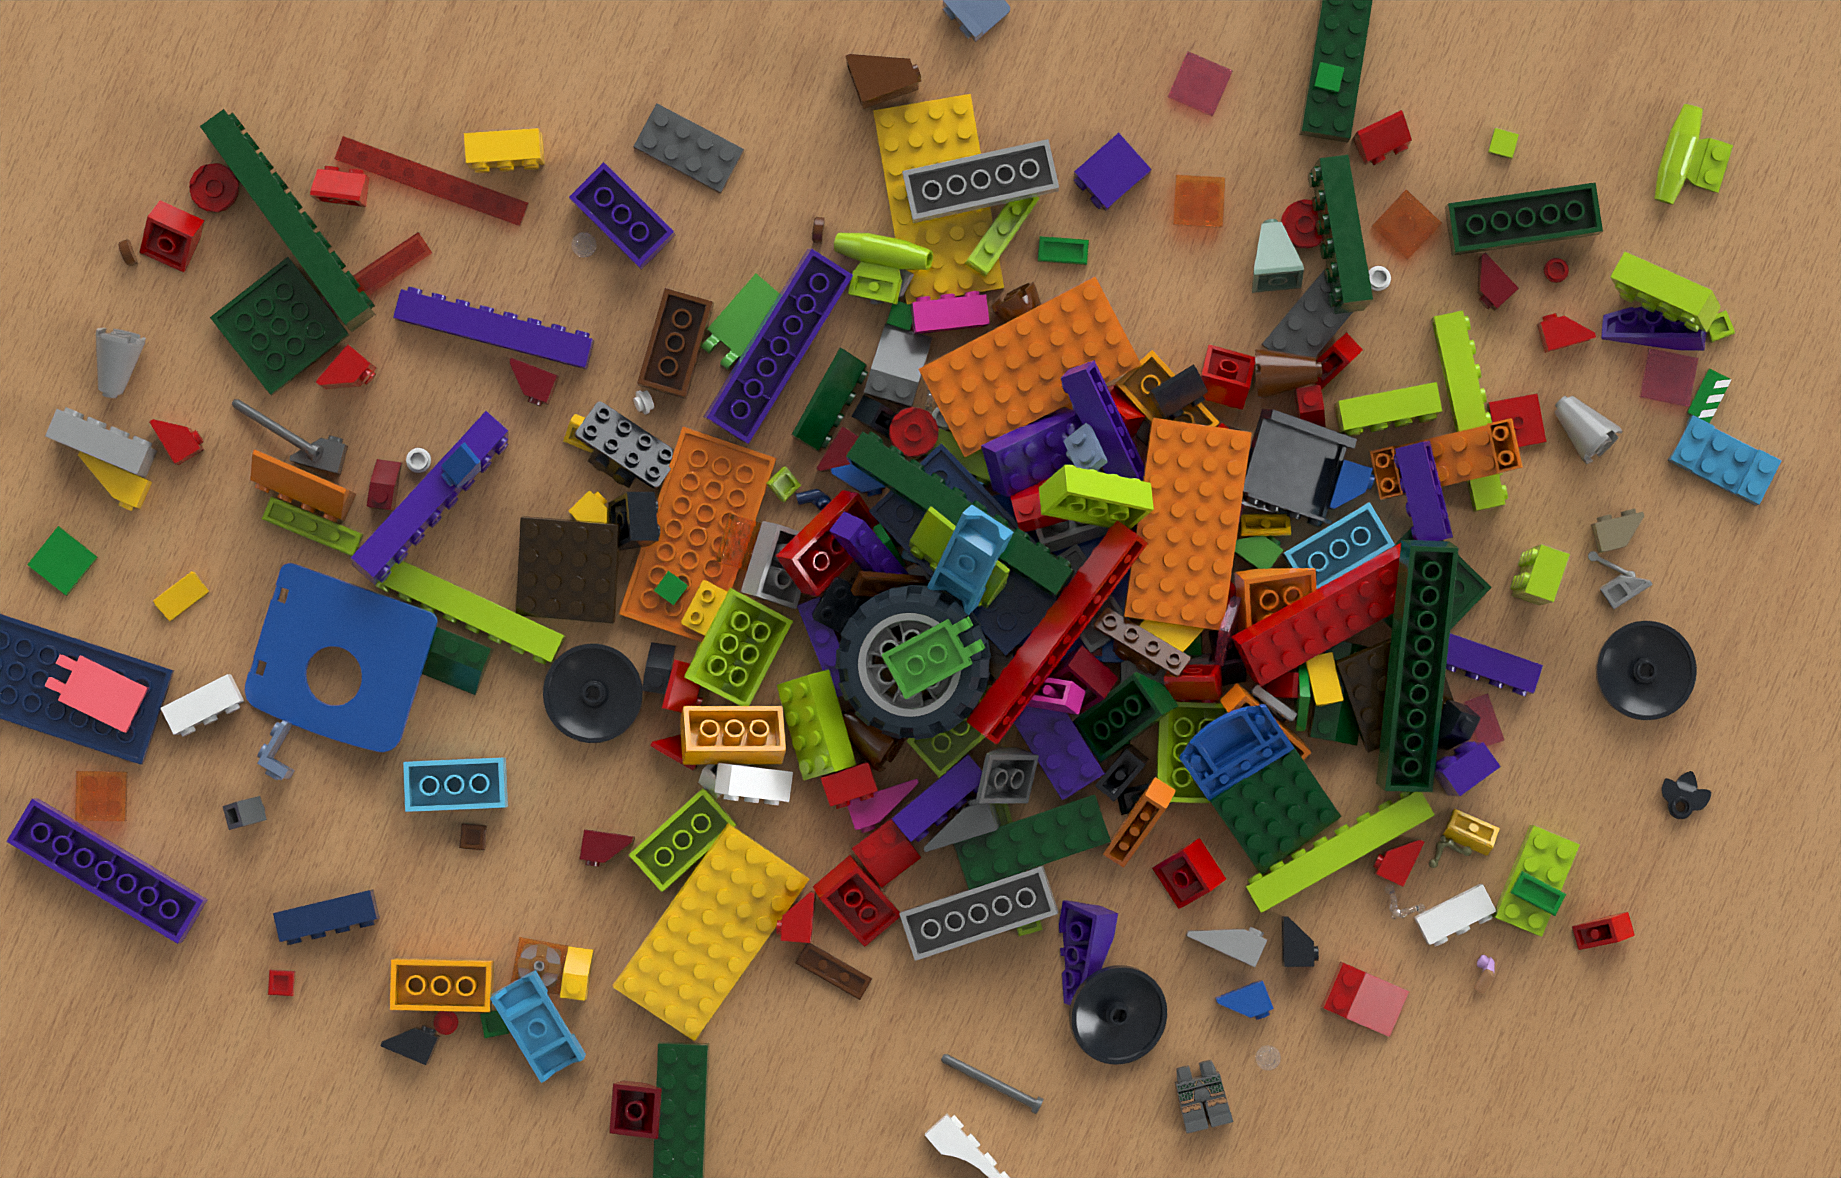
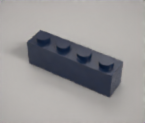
M373 889L273 913L279 942L286 941L287 945L302 942L301 937L311 935L312 940L325 937V931L335 929L336 934L350 931V925L359 924L360 928L375 925L374 920L380 918Z

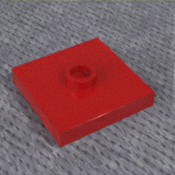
M1537 393L1488 402L1492 423L1512 418L1518 448L1547 442Z

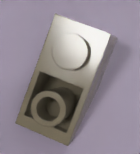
M1636 509L1621 512L1622 517L1612 519L1611 514L1598 517L1597 523L1591 524L1598 553L1626 547L1643 520L1644 513H1636Z

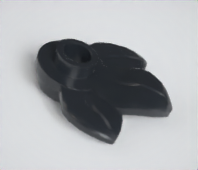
M1692 771L1682 774L1676 782L1665 778L1662 784V796L1668 802L1670 815L1676 819H1685L1691 815L1692 811L1702 810L1711 798L1712 792L1710 790L1697 789V780ZM1678 802L1684 804V809L1681 812L1676 809Z

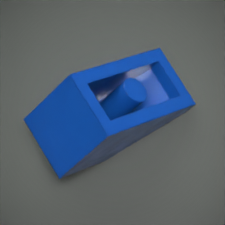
M464 442L441 465L443 471L441 477L449 486L454 485L459 489L481 471V461Z
M1343 460L1329 509L1333 510L1366 492V489L1371 490L1375 475L1371 474L1373 468Z
M852 464L831 469L833 476L860 493H867L868 497L882 494V489L886 488Z
M1262 980L1215 997L1218 1004L1250 1018L1255 1016L1256 1020L1269 1016V1011L1274 1009Z

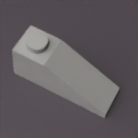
M1250 927L1249 931L1245 929L1188 930L1186 936L1253 967L1256 966L1267 942V939L1262 938L1264 933Z

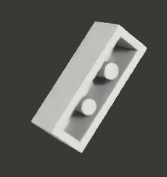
M227 674L161 707V710L173 734H181L184 737L196 731L195 726L203 722L206 726L218 720L216 715L224 711L226 714H230L240 709L239 704L244 702V699L232 675Z
M718 763L714 793L724 794L723 799L738 801L739 796H743L745 802L759 803L760 798L764 799V804L779 805V801L789 802L793 772Z
M1478 884L1415 916L1414 919L1426 943L1429 945L1434 944L1436 947L1448 941V935L1454 932L1460 935L1470 930V924L1476 921L1482 924L1492 919L1491 914L1496 912V909L1484 885Z

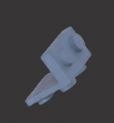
M943 0V12L950 20L955 19L961 25L959 30L967 39L971 37L975 42L1010 12V6L1005 0Z
M1085 423L1064 440L1068 450L1066 455L1078 468L1094 469L1103 473L1101 467L1108 461L1092 427Z
M285 720L274 725L270 732L272 736L271 741L268 745L264 744L257 755L260 758L257 764L267 769L265 774L281 781L282 779H290L295 771L274 759L293 726L292 723Z

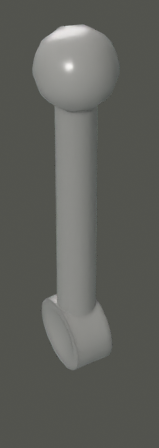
M1595 551L1589 552L1588 558L1590 561H1598L1623 575L1636 577L1634 571L1624 570L1599 557Z

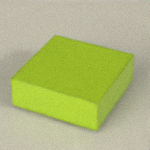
M1495 128L1488 153L1512 159L1519 134Z
M1727 310L1717 313L1707 331L1711 343L1735 334Z
M782 467L766 483L781 502H785L801 486L787 467Z

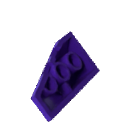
M1641 306L1637 308L1629 307L1603 315L1601 338L1602 340L1679 351H1705L1706 332L1700 329L1698 332L1687 328L1684 325L1685 323L1680 320L1676 322L1670 321L1663 316L1662 312L1657 310L1651 312Z
M1068 900L1062 901L1059 933H1063L1064 947L1060 948L1061 956H1064L1065 970L1062 972L1063 1000L1065 1004L1070 1006L1073 996L1081 983L1091 974L1102 968L1114 939L1118 913L1099 905Z

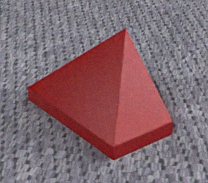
M681 734L652 741L651 747L683 765ZM684 765L692 771L697 767V765Z

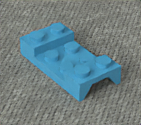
M1692 415L1687 421L1685 431L1667 461L1757 506L1760 505L1782 460L1760 449L1757 450Z
M971 505L962 513L927 588L930 590L948 591L962 601L964 611L969 615L978 607L986 590L985 585L999 556L1005 551L1014 532Z
M534 970L496 991L490 999L542 1083L564 1067L584 1060L586 1053L574 1033H570L549 998L546 986L537 971Z

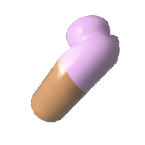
M1481 955L1477 961V966L1482 968L1483 971L1474 985V989L1484 994L1494 979L1495 962L1491 957L1488 958L1486 955Z

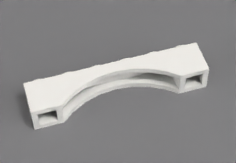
M946 1114L925 1133L927 1139L941 1154L965 1160L979 1168L989 1178H1010L1005 1171L1001 1174L994 1167L997 1162L988 1152L984 1155L978 1149L981 1144L972 1134L967 1136L961 1130L964 1125L955 1115L950 1117Z

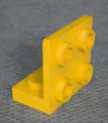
M703 580L681 623L705 636L728 592Z

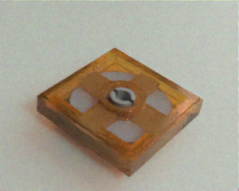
M519 937L511 983L536 970L548 990L547 993L560 995L569 945Z

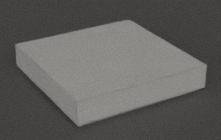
M1258 685L1248 692L1261 704H1265L1269 711L1285 725L1292 722L1297 713Z

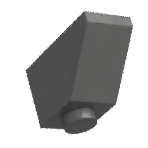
M329 435L328 440L320 438L311 443L312 445L319 444L324 448L323 454L318 461L313 462L308 459V454L302 450L292 454L289 460L341 475L348 446L342 444L343 439Z

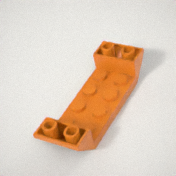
M1512 418L1425 440L1370 451L1380 500L1406 495L1400 486V478H1402L1400 468L1398 469L1394 462L1395 449L1420 442L1430 441L1441 487L1522 468Z

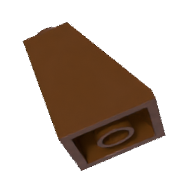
M858 54L845 55L846 64L863 109L919 90V82H922V77L917 64L912 65L909 58Z

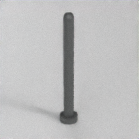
M233 400V408L306 452L308 459L316 462L322 456L324 448L319 444L312 445L241 400Z
M944 1054L941 1059L944 1064L1031 1107V1112L1037 1114L1044 1100L1039 1096L1035 1099L948 1054Z

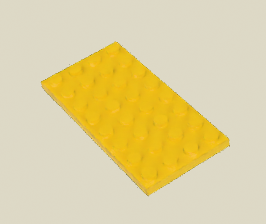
M971 94L873 110L895 238L909 241L933 252V261L928 270L906 269L914 274L905 291L906 304L911 305L912 302H916L918 297L930 296L931 300L941 299L940 295L955 294V297L965 296L966 292L971 291L982 293L1004 289L999 258L986 277L965 264L993 223L990 207L913 223L902 171L981 154Z
M728 823L614 982L613 988L695 1041L777 926V920L782 919V916L788 911L808 883L809 877Z

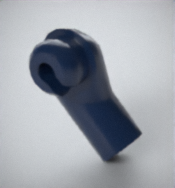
M819 489L796 493L798 505L812 503L820 511L831 502L830 497Z

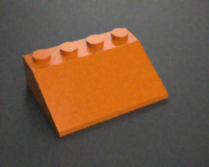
M255 449L252 453L250 480L256 483L255 488L269 493L270 489L279 492L278 498L289 503L293 499L302 502L300 507L314 513L315 509L325 512L323 517L337 523L338 518L345 521L356 493Z
M1275 568L1235 572L1238 633L1317 590L1316 569Z

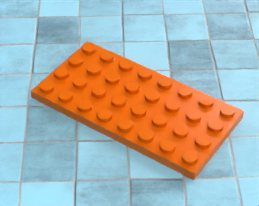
M1095 276L918 370L965 458L982 449L981 445L1019 427L1026 426L1070 403L1071 399L1068 393L1063 390L1061 377L1069 369L1095 360L1106 384L1141 366V363Z
M1152 418L1143 481L1151 483L1154 510L1136 524L1135 533L1145 540L1148 545L1130 567L1123 617L1223 631L1252 432Z
M682 427L669 465L671 470L664 479L657 500V524L660 525L661 530L659 541L650 546L641 547L619 614L702 642L705 636L683 625L681 621L703 580L727 592L730 588L733 589L768 486L766 483L770 480L777 458ZM668 571L688 585V588L675 605H672L654 591Z

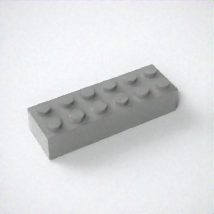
M1049 139L902 171L913 223L1059 191Z
M1042 865L902 911L899 914L916 961L1056 915L1059 911L1044 866Z

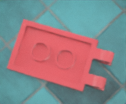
M59 655L56 664L71 670L72 673L66 684L53 677L48 678L45 686L61 693L58 701L127 733L149 688L80 655L78 660L75 661L65 655Z

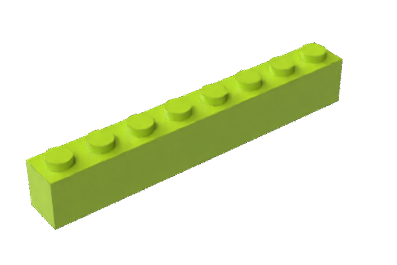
M1462 310L1434 316L1431 321L1455 431L1459 432L1492 423L1490 413H1485L1484 403L1487 402L1484 388H1480L1478 381L1481 378V370L1479 364L1474 363L1473 355L1476 354L1474 340H1469L1468 330H1471L1468 315L1464 316ZM1503 473L1467 481L1473 512L1505 505L1508 493L1506 486L1501 485L1500 475H1503Z
M402 561L399 565L395 563L390 569L392 573L383 583L378 581L375 587L389 592L390 588L398 591L397 597L410 603L412 599L422 602L420 607L432 613L437 609L444 613L442 618L456 623L457 620L467 623L466 629L477 634L480 630L489 633L487 638L501 644L502 640L511 644L510 649L522 655L525 651L534 654L533 660L546 665L547 661L554 663L566 637L405 561Z
M1402 792L1399 794L1401 797L1399 800L1393 803L1391 800L1385 801L1377 806L1379 811L1370 815L1369 811L1356 818L1358 823L1351 827L1345 824L1334 830L1336 835L1328 840L1326 836L1313 842L1314 847L1305 851L1302 848L1291 855L1292 860L1284 864L1281 860L1269 867L1271 872L1264 876L1258 873L1249 878V884L1245 888L1260 913L1266 911L1434 816L1435 814L1423 793Z

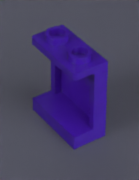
M1118 132L1074 171L1073 175L1076 178L1073 181L1082 191L1086 189L1092 195L1090 200L1098 209L1103 208L1107 211L1112 204L1136 183L1144 179L1151 172V168Z

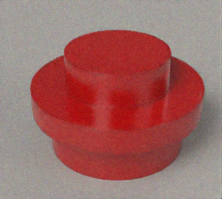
M1552 258L1544 266V275L1550 282L1559 283L1568 276L1569 267L1563 259Z
M440 1011L435 1015L433 1024L438 1033L449 1035L457 1029L459 1021L453 1011Z

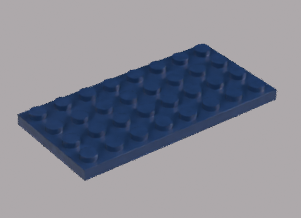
M942 443L920 462L927 474L930 476L932 473L937 474L945 480L946 486L951 490L954 486L966 494L967 500L971 503L976 500L987 507L989 515L992 517L995 514L1001 516L1008 521V527L1015 531L1016 528H1019L1017 522ZM889 491L869 512L932 578L934 571L929 567L931 564L924 558L920 560L910 552L911 548L909 547L910 539L926 513L893 491ZM1029 535V541L1036 545L1037 543ZM1010 569L1005 587L987 609L981 605L974 609L973 613L982 624L980 627L983 633L1007 656L1038 626L1045 617L1047 610L1057 600Z
M0 614V719L143 765L174 670ZM59 655H65L75 661L78 660L80 655L149 688L127 733L58 701L61 693L46 687L45 684L49 677H53L66 684L72 673L71 670L56 664Z

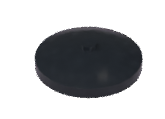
M1637 621L1617 629L1602 645L1596 661V680L1604 699L1617 712L1632 719L1656 720L1669 716L1685 704L1696 682L1697 665L1689 643L1678 631L1656 621Z
M602 644L579 645L560 655L548 670L543 686L544 706L552 723L566 736L585 743L606 742L623 734L636 720L643 701L642 681L632 661L617 649Z
M1127 965L1105 967L1087 977L1076 990L1069 1010L1071 1033L1079 1047L1093 1059L1114 1065L1136 1061L1150 1052L1160 1040L1167 1022V1003L1160 986L1144 971Z

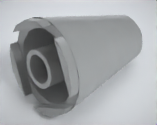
M97 328L95 335L98 390L102 391V395L105 397L117 398V395L124 393L145 345L146 338H140L139 334L113 329V332L106 333V328Z
M1564 396L1555 404L1557 408L1555 414L1582 461L1586 464L1593 462L1590 457L1594 454L1600 457L1619 438L1616 433L1623 432L1618 425L1574 396L1569 398Z

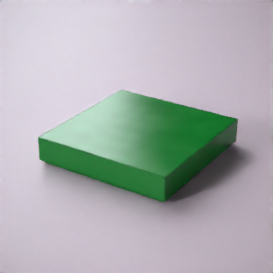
M58 526L27 565L64 595L68 596L98 556Z
M1306 662L1297 666V673H1299L1298 698H1294L1295 713H1297L1295 717L1296 731H1305L1307 724L1310 686Z

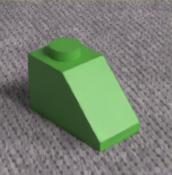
M1265 536L1237 539L1234 554L1255 569H1270L1283 549L1279 547L1281 542L1273 536H1268L1267 538Z

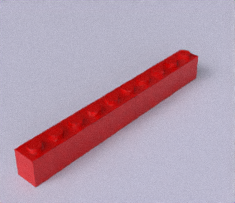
M1117 520L1108 529L1099 545L1093 549L1084 565L1077 570L1075 577L1069 585L1062 590L1060 597L1054 605L1047 610L1045 617L1032 630L1031 635L1023 646L1017 650L1016 655L1008 666L1002 670L993 686L987 690L984 698L974 708L966 722L986 738L998 744L1148 543Z

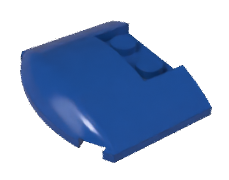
M1262 704L1260 706L1239 708L1213 720L1191 739L1179 758L1207 799L1211 800L1239 781L1251 776L1290 752L1294 747L1267 706Z

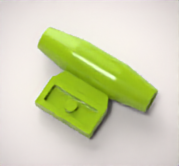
M1684 104L1670 130L1658 168L1654 197L1657 201L1673 205L1686 178L1693 186L1719 193L1733 145L1713 138L1699 140L1702 108Z
M838 233L834 241L835 252L860 261V264L853 270V277L851 278L848 291L849 295L897 305L902 284L899 269L928 270L933 261L932 250L902 239L871 233Z

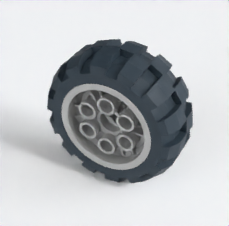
M923 585L894 587L872 597L861 605L858 611L849 618L841 633L842 638L839 648L836 649L835 668L839 671L840 683L838 685L845 701L848 700L856 711L855 715L866 725H872L881 730L882 734L898 739L902 737L915 738V740L932 738L940 733L951 730L961 723L978 705L981 696L986 691L990 677V647L988 639H985L980 627L982 624L973 611L969 615L965 613L963 605L959 602L960 599L944 590H930L927 586ZM969 616L973 626L957 635L964 648L979 639L982 640L985 648L970 656L973 664L937 682L936 685L926 688L932 698L927 700L923 699L922 691L907 699L904 698L899 687L895 695L888 691L896 681L895 679L891 681L884 679L882 672L884 668H888L886 664H875V656L882 657V654L885 653L886 643L889 642L898 646L907 641L909 632H915L919 635L947 619L954 625ZM898 625L902 633L901 641L897 639L891 630Z

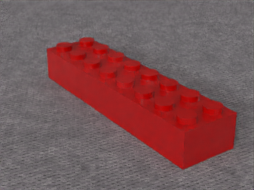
M1401 543L1232 636V640L1250 678L1261 687L1394 613Z

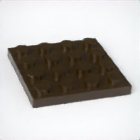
M522 516L520 518L516 613L521 616L614 623L620 524Z
M1391 638L1335 661L1364 748L1368 753L1380 748ZM1446 676L1442 709L1447 699L1454 701Z

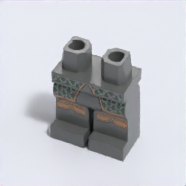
M1212 1060L1199 1062L1201 1075L1192 1077L1189 1065L1176 1068L1177 1081L1175 1085L1187 1134L1209 1128L1202 1103H1205L1211 1127L1233 1122L1220 1073L1216 1071Z

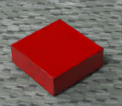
M269 970L268 995L294 996L295 971Z

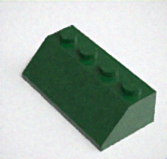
M839 348L791 434L795 440L817 452L821 448H827L832 439L829 433L833 426L838 428L844 418V415L841 413L844 406L851 405L857 394L853 390L857 383L862 385L868 375V371L865 370L867 364L846 350Z
M436 626L422 674L476 695L494 649Z
M1342 641L1322 654L1333 652L1334 660L1336 661L1368 648V646ZM1337 669L1344 701L1319 707L1316 706L1314 699L1308 737L1357 746L1359 730Z
M1135 672L1109 692L1105 699L1076 718L1073 724L1101 763L1120 752L1178 707V704L1165 685Z

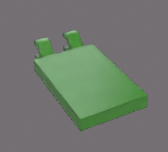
M755 273L707 328L712 335L701 347L710 354L720 341L726 345L731 351L721 360L720 364L729 370L736 360L741 357L780 293Z
M969 616L954 625L947 619L882 654L905 699L973 664L970 656L985 648L982 640L979 639L964 648L957 635L973 626Z

